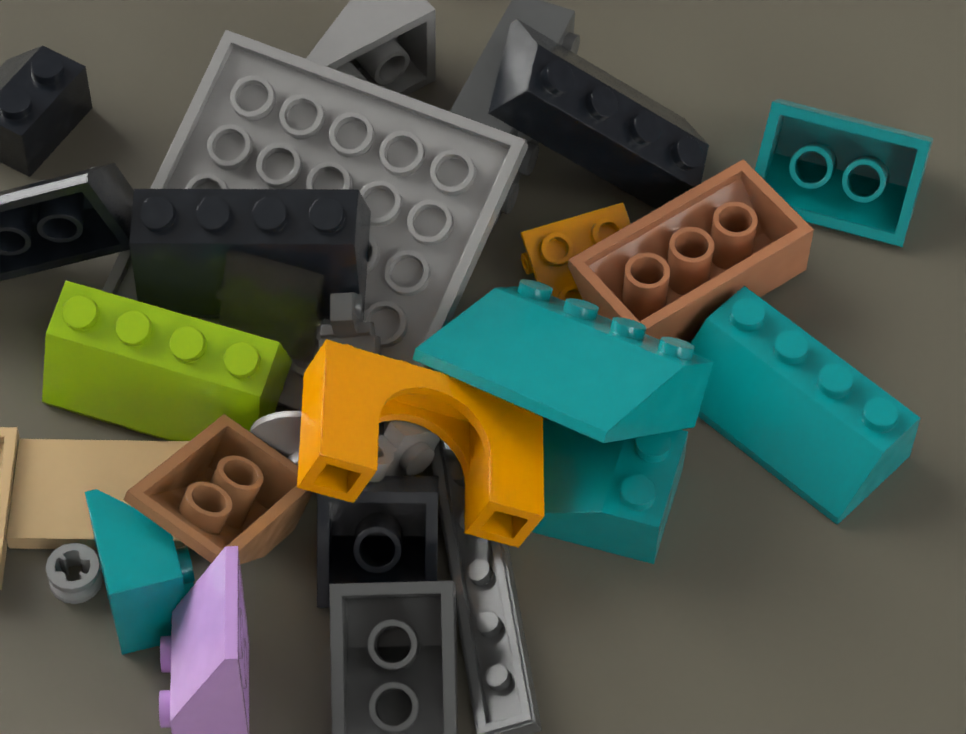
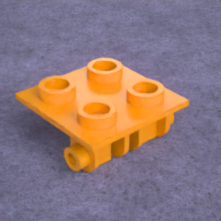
M622 202L521 232L520 234L526 249L525 253H521V262L526 274L534 273L537 282L552 287L551 296L564 301L567 298L583 300L568 268V260L631 224L624 203Z

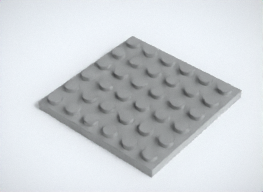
M225 30L150 189H358L371 211L363 322H374L375 335L381 339V355L430 369V367L412 360L415 348L451 322L527 152L528 145L526 139ZM130 250L122 251L119 253L102 291L137 301ZM198 318L280 342L293 361L277 405L291 411H302L304 372L319 351L318 339H321V324H331L330 320ZM384 421V433L390 421Z

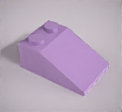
M238 546L224 547L172 611L171 636H161L160 638L161 672L171 673L170 690H160L159 721L160 727L171 728L172 734H249V633Z

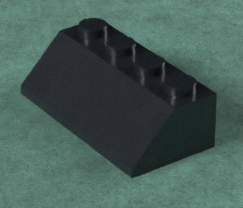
M518 19L510 24L488 114L655 209L701 184L709 144L685 118Z
M115 163L92 167L87 170L41 180L0 192V281L130 250L129 238L134 190Z
M134 189L129 246L137 301L195 318L330 320V294L354 292L362 295L364 320L371 211L358 189Z

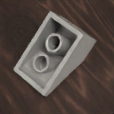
M350 0L306 59L407 96L436 80V9L427 0Z

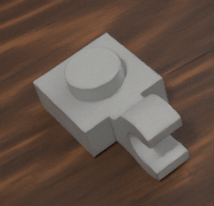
M398 420L390 421L384 435H379L378 467L369 482H380L385 476H414L422 473L432 462L434 450L440 438L417 424Z

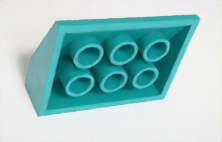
M526 279L520 280L519 286L498 287L491 290L416 347L412 358L414 361L601 443L695 427L713 366V361L694 354L695 346L687 341L673 337H661L659 340L645 334L647 327L640 322L622 317H614L610 320L598 315L599 307L593 303L575 298H567L565 301L551 296L552 287L541 282Z

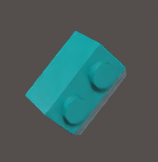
M97 489L87 491L85 496L121 653L123 655L160 646L161 636H171L172 611L193 587L195 582L188 547L175 548L173 536L134 507Z

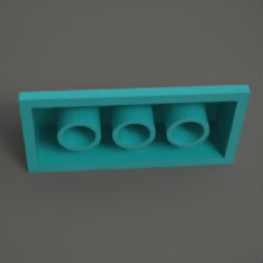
M743 286L707 317L692 340L691 344L695 346L693 353L713 361L698 417L836 525L910 457L921 418L747 287Z

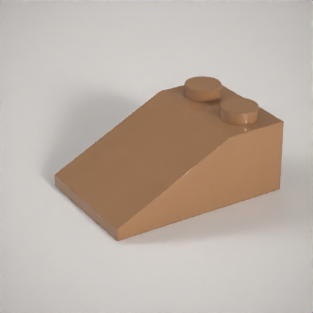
M223 414L126 492L123 500L210 563L215 560L224 547L238 546L241 565L265 557L295 530L313 492L297 488L298 465Z

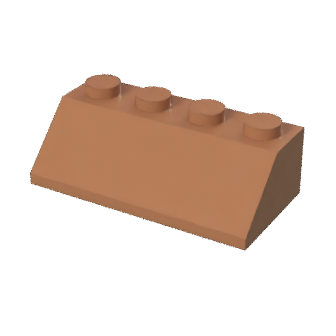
M742 159L568 260V268L582 299L599 307L598 315L610 320L614 317H622L640 322L647 327L645 334L659 340L661 337H673L689 341L696 336L707 317L743 286L747 287L757 296L762 297L804 272L807 268L814 229Z

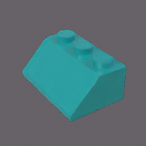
M777 99L772 101L755 171L806 222L903 247L934 138Z

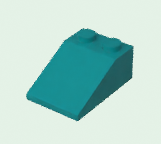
M543 420L544 518L532 532L654 564L683 471L688 431L676 430L601 443L554 421Z

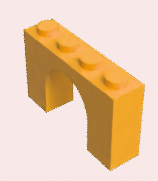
M325 340L304 372L297 488L354 503L377 471L379 423L391 420L414 423L428 429L441 438L454 452L461 465L465 481L464 533L519 548L544 518L543 417L444 373L413 365L407 361L396 360L362 350L349 344Z

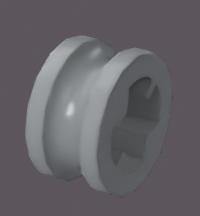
M80 543L64 544L55 549L48 557L46 573L50 590L57 599L64 603L78 604L88 601L98 593L103 578L98 555L92 548ZM82 566L83 572L79 573L80 580L67 581L66 575H69V567Z

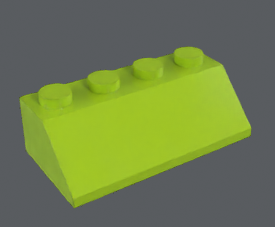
M65 280L46 331L42 402L49 406L166 441H191L223 414L250 432V428L255 421L263 416L275 413L293 360L280 342Z

